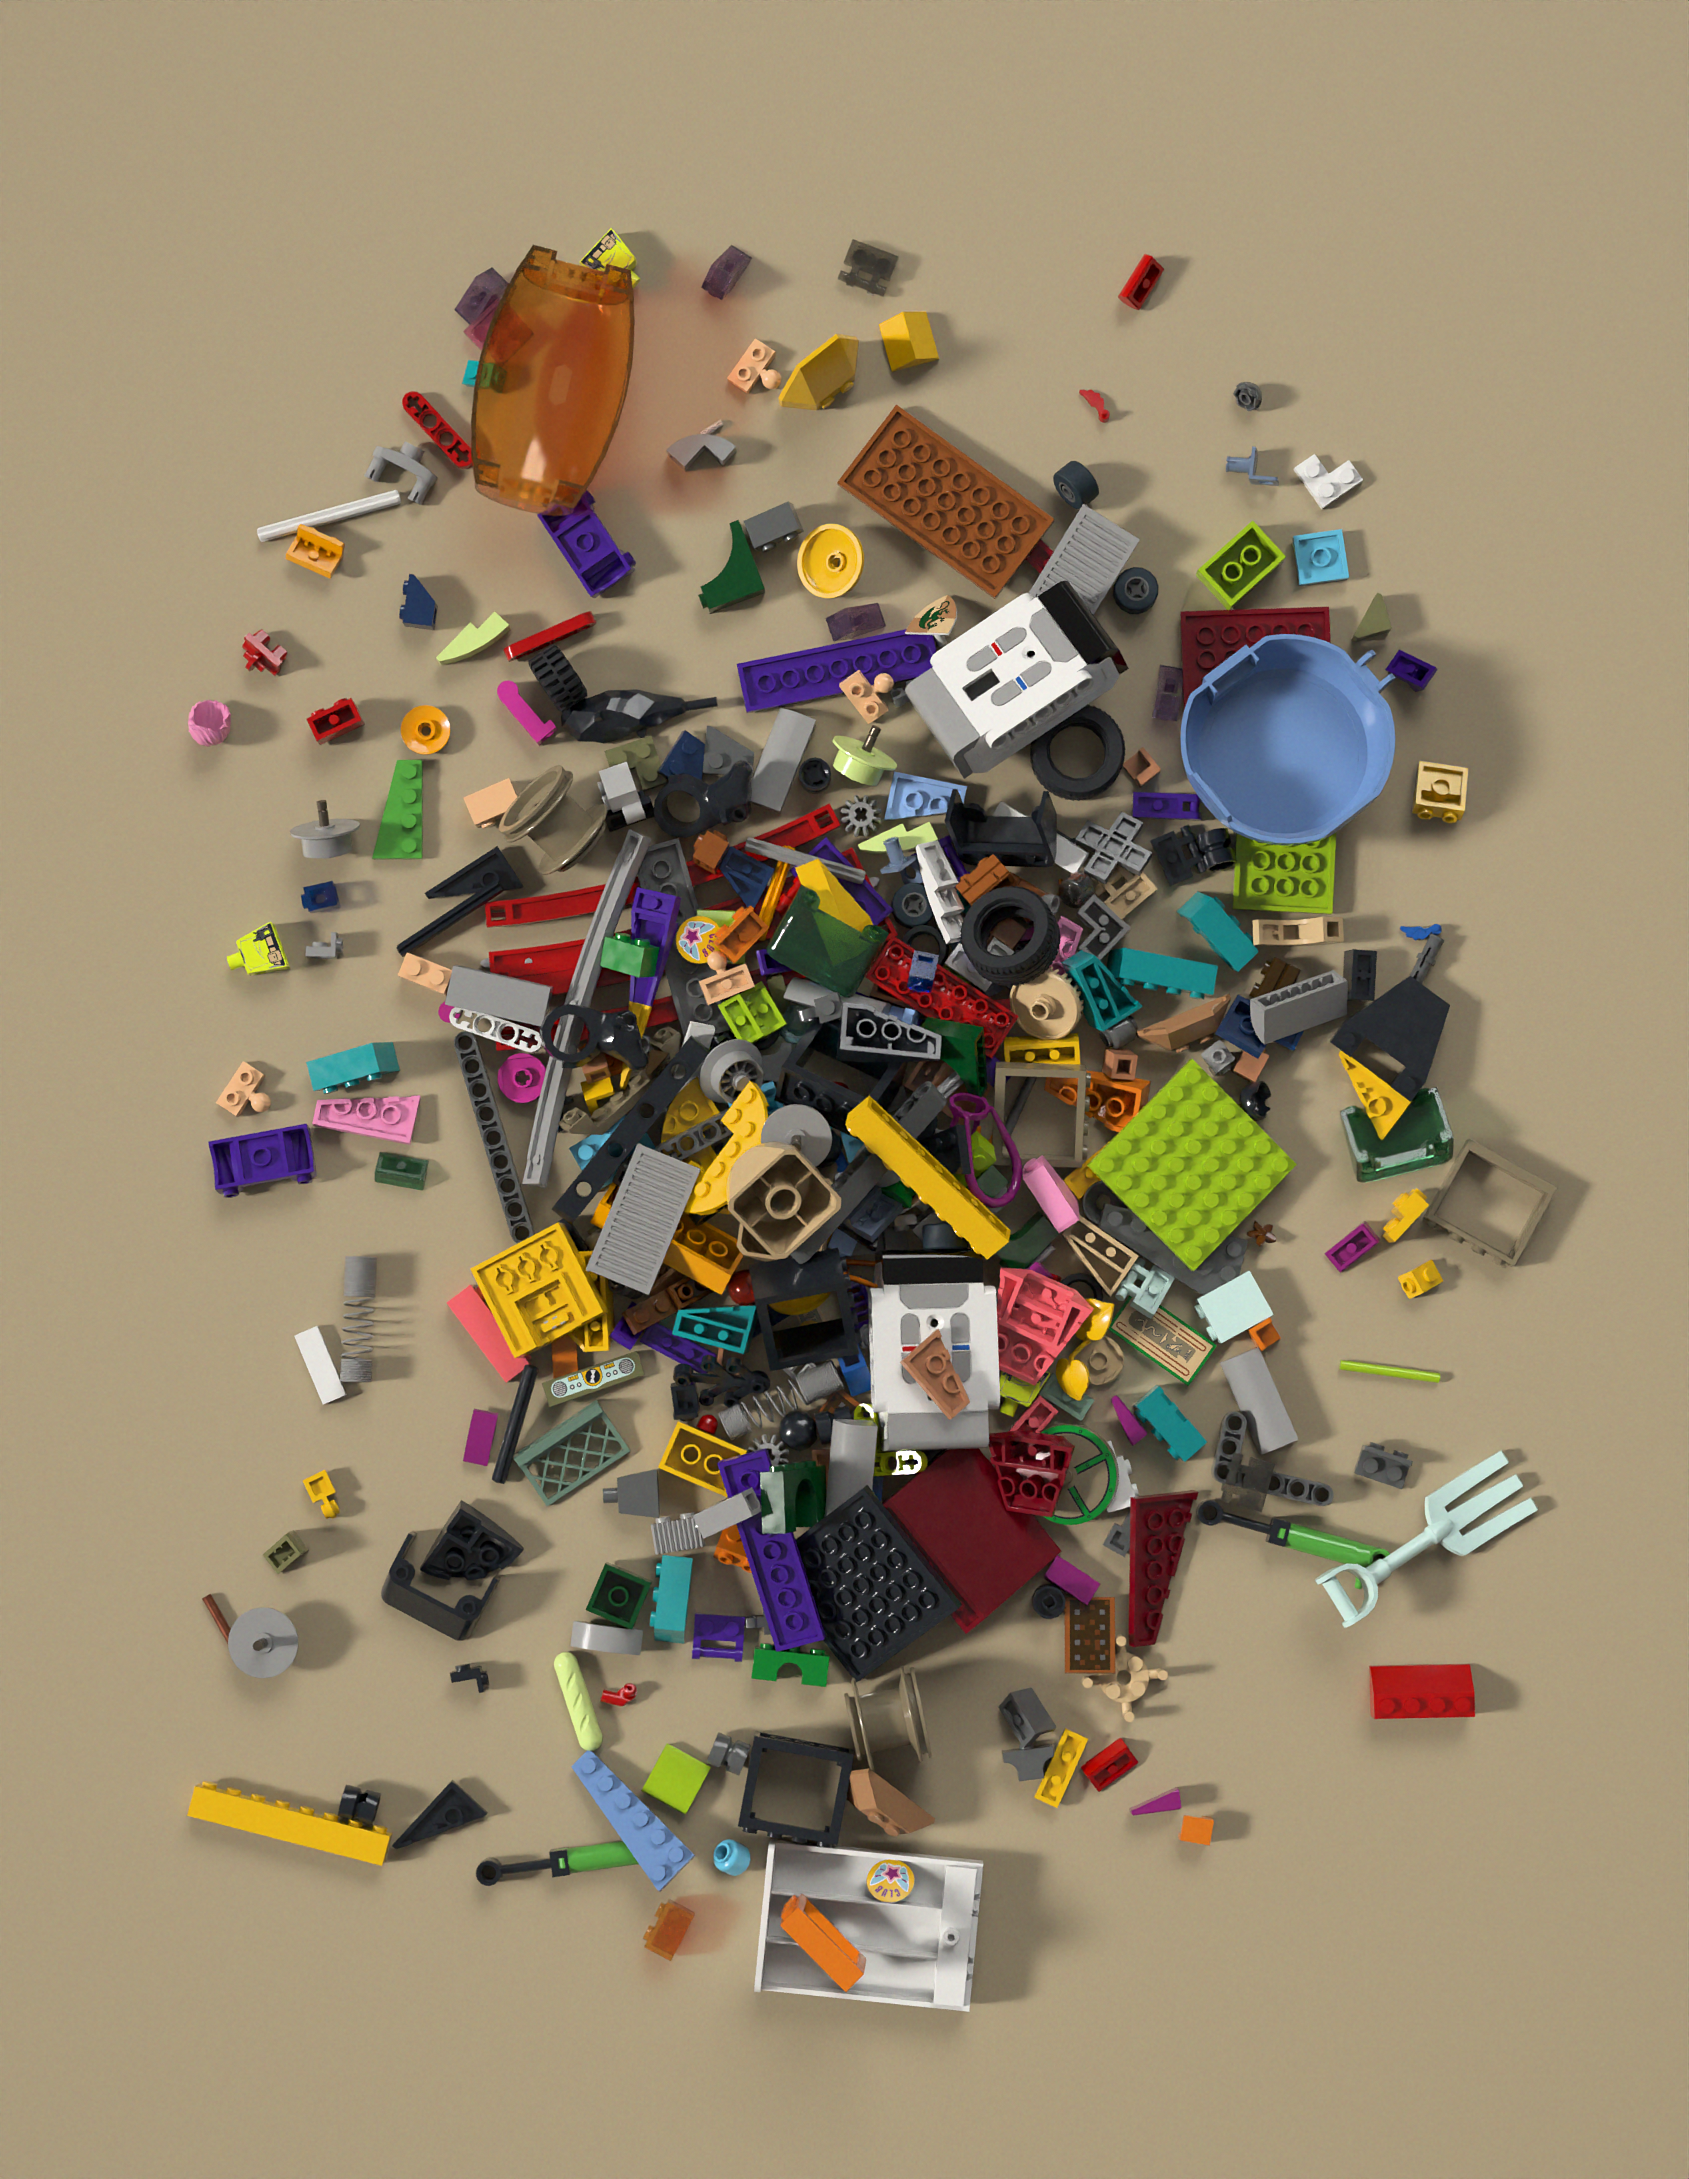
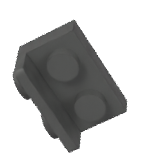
M1370 1442L1369 1446L1362 1445L1353 1473L1402 1489L1409 1467L1413 1463V1461L1407 1459L1408 1454L1394 1450L1393 1454L1384 1452L1385 1446Z

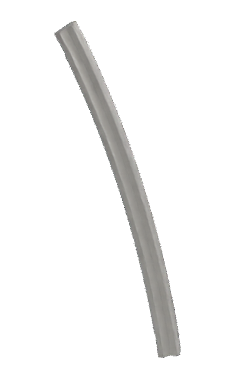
M629 829L591 922L564 1005L572 1004L590 1007L602 970L600 963L604 939L614 935L626 900L650 845L651 838ZM573 1015L560 1017L553 1042L559 1051L565 1054L577 1053L576 1049H578L584 1027L583 1021ZM551 1056L549 1057L537 1106L522 1183L546 1188L548 1184L559 1128L558 1123L560 1122L572 1072L571 1068H562V1062Z

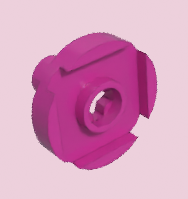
M514 1054L506 1059L498 1071L499 1088L507 1098L514 1102L529 1103L535 1101L540 1097L546 1068L538 1058L530 1054ZM521 1071H525V1075L530 1076V1080L526 1081V1085H521V1082L516 1081V1077L520 1076Z

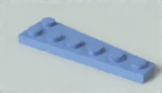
M587 1750L571 1766L653 1885L661 1892L695 1855L592 1751Z

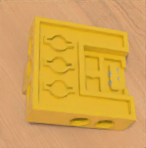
M558 1222L470 1268L514 1358L521 1359L609 1313L589 1272L586 1271V1266L564 1223Z

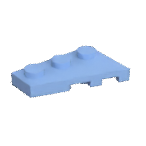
M894 771L884 821L946 814L952 789H958L964 803L967 786Z

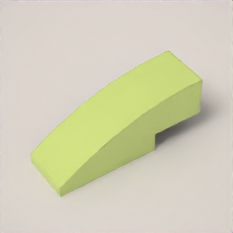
M494 612L478 629L470 622L436 659L441 665L472 657L500 640L511 628L508 623Z
M930 822L909 832L906 831L902 823L858 844V849L863 853L887 854L883 841L891 837H898L902 851L905 853L916 850L918 844L937 841L938 838Z

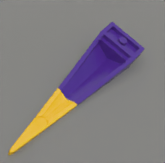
M637 887L631 910V939H646L650 941V945L659 947L654 977L639 978L631 975L629 1010L636 1015L642 1040L679 924L676 920L682 898ZM624 1062L620 1088L625 1090L632 1070Z

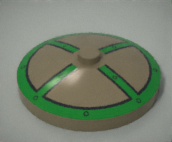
M1076 1424L1057 1425L1041 1432L1043 1434L1064 1436L1075 1446L1054 1516L1043 1517L1058 1524L1077 1525L1088 1522L1102 1514L1113 1501L1119 1484L1118 1463L1110 1445L1095 1431Z

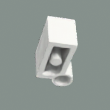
M627 762L599 771L602 781L597 782L608 810L611 809L613 813L622 810L627 825L645 819L646 816Z

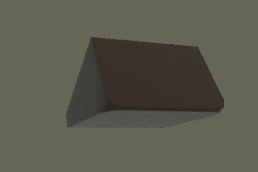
M656 1050L650 1051L646 1068L648 1080H652L669 1062V1053Z

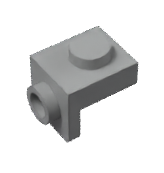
M1221 1040L1215 1042L1201 1054V1057L1209 1066L1207 1069L1213 1076L1218 1072L1222 1076L1233 1067L1230 1062L1235 1057Z

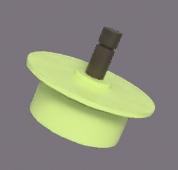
M872 725L865 742L846 736H835L833 738L834 745L839 748L833 762V767L851 780L876 786L884 770L893 771L896 769L897 764L891 757L873 747L881 731L877 726Z

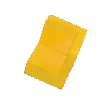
M610 1077L588 1084L587 1081L580 1083L591 1116L599 1108L597 1100L614 1095L615 1092Z

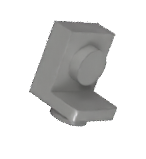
M331 932V947H327L326 942H312V946H306L305 956L314 959H338L339 953L343 952V938H339L337 932Z

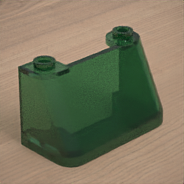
M801 885L777 924L767 945V953L774 960L835 993H840V996L853 997L889 933L876 925H867L862 932L818 909L820 899L817 893Z
M1437 1087L1420 1089L1412 1099L1410 1106L1384 1140L1378 1137L1368 1114H1365L1363 1108L1349 1106L1340 1111V1119L1357 1181L1360 1183H1367L1448 1162L1453 1157L1454 1136Z

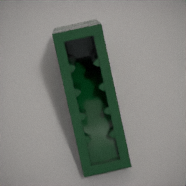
M739 520L729 523L732 533V550L726 566L712 581L700 586L702 594H699L698 597L703 609L708 607L710 614L765 593L763 582Z
M927 1017L923 1025L919 1027L941 1035L940 1059L957 1072L969 1094L981 1098L988 1088L984 1027Z

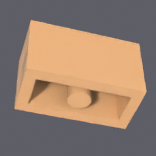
M508 778L464 797V801L477 828L482 826L483 829L495 825V820L503 817L509 806L518 796Z
M406 953L398 976L447 996L452 970Z

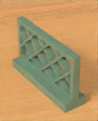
M596 1399L515 1453L514 1460L525 1473L546 1506H549L630 1452V1449ZM601 1417L607 1425L605 1435L591 1432L592 1423ZM589 1426L588 1431H583L584 1428ZM609 1429L611 1430L614 1436L608 1435ZM577 1433L587 1435L584 1448L570 1446L572 1436ZM590 1436L604 1438L601 1452L587 1449ZM607 1439L618 1441L623 1449L616 1454L605 1453ZM568 1440L567 1445H562L563 1442ZM556 1447L566 1449L564 1461L549 1460L551 1450ZM569 1450L583 1452L581 1466L566 1463ZM586 1453L600 1455L599 1465L595 1468L585 1467ZM547 1454L546 1459L541 1458L542 1456ZM604 1456H605V1457H610V1458H608L607 1460H605V1461L603 1462V1457H604ZM535 1461L545 1463L543 1476L531 1474L527 1466ZM548 1464L562 1466L560 1480L546 1477ZM565 1467L579 1469L578 1479L574 1482L564 1481ZM583 1470L589 1471L582 1476ZM535 1479L542 1480L541 1486L537 1483ZM545 1481L559 1483L557 1493L550 1498L543 1491ZM562 1484L568 1485L561 1490Z

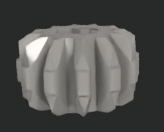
M855 795V804L850 800L845 801L850 810L846 808L841 809V813L847 815V817L841 819V823L850 822L845 830L849 832L854 827L855 837H858L859 830H863V835L867 837L868 827L873 832L877 831L876 826L872 822L877 824L882 822L881 818L875 816L881 814L882 810L881 808L873 809L877 804L876 800L867 804L868 795H864L863 802H860L858 795ZM859 810L860 813H862V810L867 812V820L863 822L862 819L857 821L856 812Z
M763 1434V1444L756 1438L753 1440L758 1449L748 1447L749 1452L765 1448L772 1449V1454L775 1455V1459L771 1460L772 1466H780L778 1464L779 1461L784 1464H788L789 1461L786 1458H781V1455L788 1454L789 1450L784 1449L780 1451L779 1448L785 1442L782 1440L775 1445L776 1435L771 1437V1442H767V1435Z

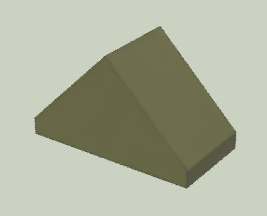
M1377 593L1354 633L1352 641L1358 642L1389 633L1392 629L1381 594Z
M293 1530L285 1534L263 1556L276 1573L279 1574L309 1549Z

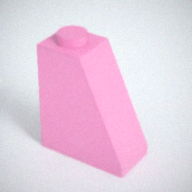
M1043 1155L1037 1159L1029 1160L1024 1165V1168H1022L1023 1180L1055 1229L1060 1233L1079 1221L1078 1199Z

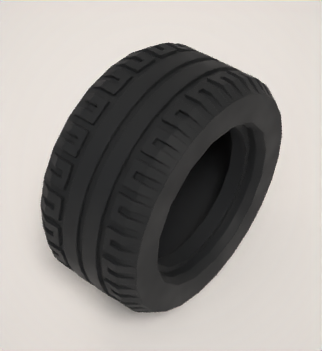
M1087 704L1031 742L1030 762L1034 775H1036L1040 784L1055 796L1072 801L1091 799L1106 791L1117 779L1125 759V740L1118 724L1105 711H1101L1102 709ZM1081 726L1092 730L1100 738L1104 746L1105 759L1103 765L1096 773L1085 778H1072L1064 775L1055 767L1050 757V744L1060 731L1069 727Z
M1006 886L987 892L972 904V907L968 909L966 917L963 919L960 936L964 952L976 971L983 978L991 981V983L1002 986H1017L1028 983L1031 980L1033 981L1049 968L1058 954L1061 936L1056 918L1046 902L1029 889L1019 888L1018 886ZM1017 916L1029 918L1034 922V933L1031 941L1023 950L1008 956H998L987 951V940L990 932L999 922Z

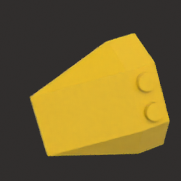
M835 334L798 363L778 397L779 404L782 407L818 410L820 407L825 409L834 402L835 399L833 397L839 392L845 393L851 389L855 380L859 340L856 336Z

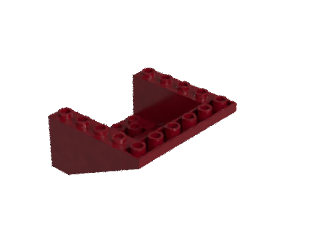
M979 1448L947 1449L931 1462L924 1471L915 1475L882 1502L962 1603V1606L953 1612L951 1616L965 1634L987 1618L1062 1552L1032 1514L1006 1511L997 1482L999 1480L997 1471Z

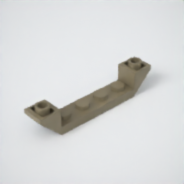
M666 1026L657 1031L649 1043L654 1050L669 1053L670 1062L679 1050L681 1035L678 1031ZM667 1064L652 1080H648L646 1068L638 1075L633 1076L625 1090L621 1089L614 1093L604 1106L593 1112L591 1117L576 1107L568 1111L558 1123L559 1127L571 1134L603 1135L634 1107ZM676 1065L672 1067L671 1073L675 1070Z

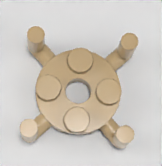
M1119 1634L1115 1637V1674L1084 1676L1081 1682L1085 1688H1090L1092 1685H1100L1103 1692L1110 1699L1122 1704L1124 1719L1127 1722H1132L1134 1714L1131 1702L1145 1693L1150 1679L1166 1680L1168 1673L1163 1668L1147 1669L1142 1659L1135 1654L1126 1652V1639L1123 1635ZM1127 1670L1130 1672L1131 1679L1127 1684H1120L1117 1681L1119 1671Z

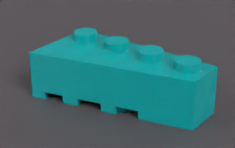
M1119 948L1109 951L1106 968L1121 985H1142L1143 989L1157 991L1158 988L1166 989V993L1181 995V992L1190 993V998L1204 1000L1205 996L1214 994L1218 966L1129 948Z

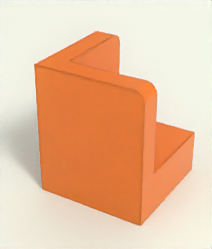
M1270 1317L1246 1330L1255 1346L1259 1347L1261 1352L1281 1339L1271 1323Z
M1184 1815L1181 1833L1179 1832L1178 1835L1179 1840L1210 1846L1214 1824L1213 1818Z

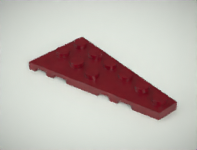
M1190 1490L1130 1497L1129 1646L1141 1647L1155 1645L1163 1619L1161 1611L1165 1599L1169 1598L1171 1590L1168 1587L1171 1577H1175L1185 1542L1184 1531L1187 1522L1190 1523L1192 1513H1190L1193 1500H1197L1198 1491Z

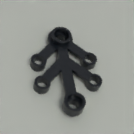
M703 1356L701 1368L707 1372L713 1371L717 1375L694 1373L693 1368L688 1364L676 1365L673 1372V1380L681 1387L688 1386L691 1382L716 1384L700 1392L699 1402L704 1406L712 1405L714 1397L734 1386H741L736 1391L725 1394L724 1405L730 1408L739 1404L741 1398L752 1392L764 1393L768 1391L771 1383L765 1372L759 1370L750 1371L736 1357L729 1358L726 1368H724L717 1362L714 1356ZM739 1373L742 1377H737L733 1374Z

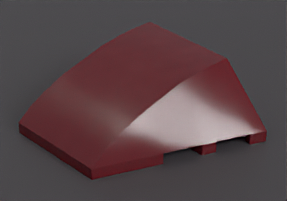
M1021 1430L989 1433L988 1445L992 1455L990 1460L991 1464L996 1467L999 1477L997 1482L1006 1511L1053 1517L1075 1446L1064 1436Z

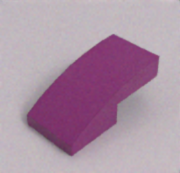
M474 1408L464 1452V1462L488 1466L498 1413Z

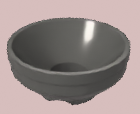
M1103 1181L1092 1184L1086 1190L1082 1201L1085 1215L1097 1225L1099 1224L1102 1209H1099L1096 1205V1200L1100 1195H1107L1110 1198V1205L1125 1209L1128 1207Z

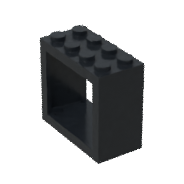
M817 1018L782 1065L774 1100L785 1106L800 1104L814 1108L825 1117L830 1127L854 1137L845 1125L847 1115L866 1097L803 1068L815 1050L833 1059H836L840 1020L821 1024L819 1018ZM838 1060L879 1079L870 1096L884 1110H886L901 1088L908 1063Z
M838 1247L817 1251L808 1261L802 1264H798L793 1257L749 1265L753 1293L770 1371L859 1354L857 1343H862L860 1329H854V1326L859 1325L856 1310L851 1311L850 1309L855 1308L853 1293H847V1290H852L849 1273L843 1274V1272L848 1271L846 1258L840 1257ZM837 1291L842 1318L773 1332L768 1304Z
M755 1731L738 1827H743V1832L757 1834L758 1830L765 1831L767 1836L781 1839L782 1835L792 1836V1841L807 1843V1839L817 1841L818 1846L832 1848V1844L838 1845L854 1749ZM772 1749L837 1762V1766L841 1767L831 1826L825 1825V1830H815L755 1817L756 1812H751L762 1752Z

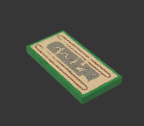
M1129 1295L1112 1319L1108 1330L1189 1386L1217 1345L1161 1305H1159L1154 1316L1151 1319L1129 1306L1133 1300V1297Z

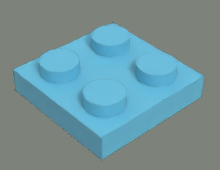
M1342 529L1292 537L1299 586L1349 579Z

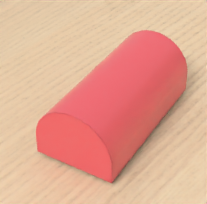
M1038 1395L1009 1431L1021 1430L1041 1433L1059 1411Z

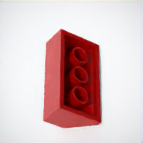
M1470 1664L1369 1666L1370 1715L1374 1719L1475 1717V1692Z

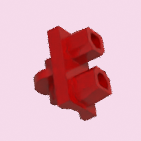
M262 629L253 635L249 632L244 637L245 642L242 648L246 652L243 657L248 660L245 668L248 671H252L256 667L260 672L267 669L276 676L280 672L281 665L287 658L288 653L279 645L272 651L267 649L265 646L270 642L271 638Z

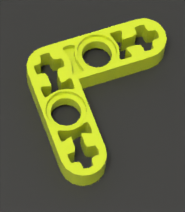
M871 1403L860 1404L856 1407L854 1420H873L878 1426L875 1462H880V1467H874L873 1476L920 1473L926 1469L927 1457L922 1451H881L882 1440L879 1433L878 1412H873ZM863 1412H870V1417H864ZM891 1456L897 1460L895 1470H891L888 1466V1460ZM918 1459V1464L905 1465V1460Z

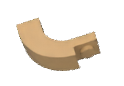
M1322 916L1299 920H1252L1253 945L1292 947L1344 942L1343 917Z

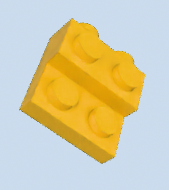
M1419 761L1412 813L1418 814L1419 818L1425 820L1431 819L1434 816L1442 818L1446 823H1455L1457 820L1461 821L1465 812L1468 768Z
M1412 1189L1409 1193H1401L1392 1203L1395 1207L1391 1212L1397 1217L1392 1218L1383 1227V1230L1386 1232L1382 1235L1388 1243L1395 1242L1429 1206L1425 1201L1427 1197L1419 1189Z

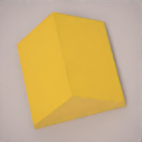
M926 311L901 312L879 324L892 372L939 360Z

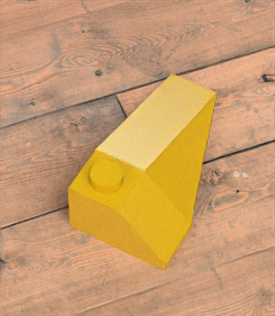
M819 858L795 867L833 965L857 956L880 940L870 916L858 905L851 894L843 888Z

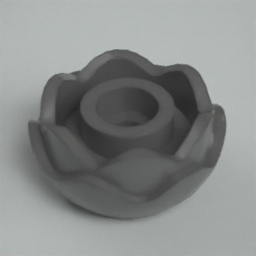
M1252 382L1239 383L1233 393L1236 397L1237 405L1245 408L1247 411L1257 410L1262 402L1260 388Z

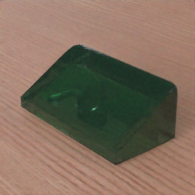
M380 1152L375 1168V1182L423 1190L429 1161Z

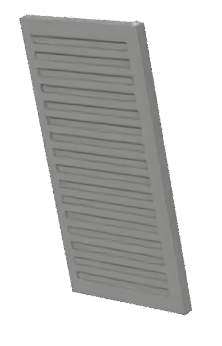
M1083 504L1029 593L1034 598L1049 597L1056 591L1061 590L1072 610L1069 616L1070 619L1083 612L1090 621L1140 539L1092 510L1086 504Z
M638 1143L586 1267V1271H591L649 1295L701 1169Z

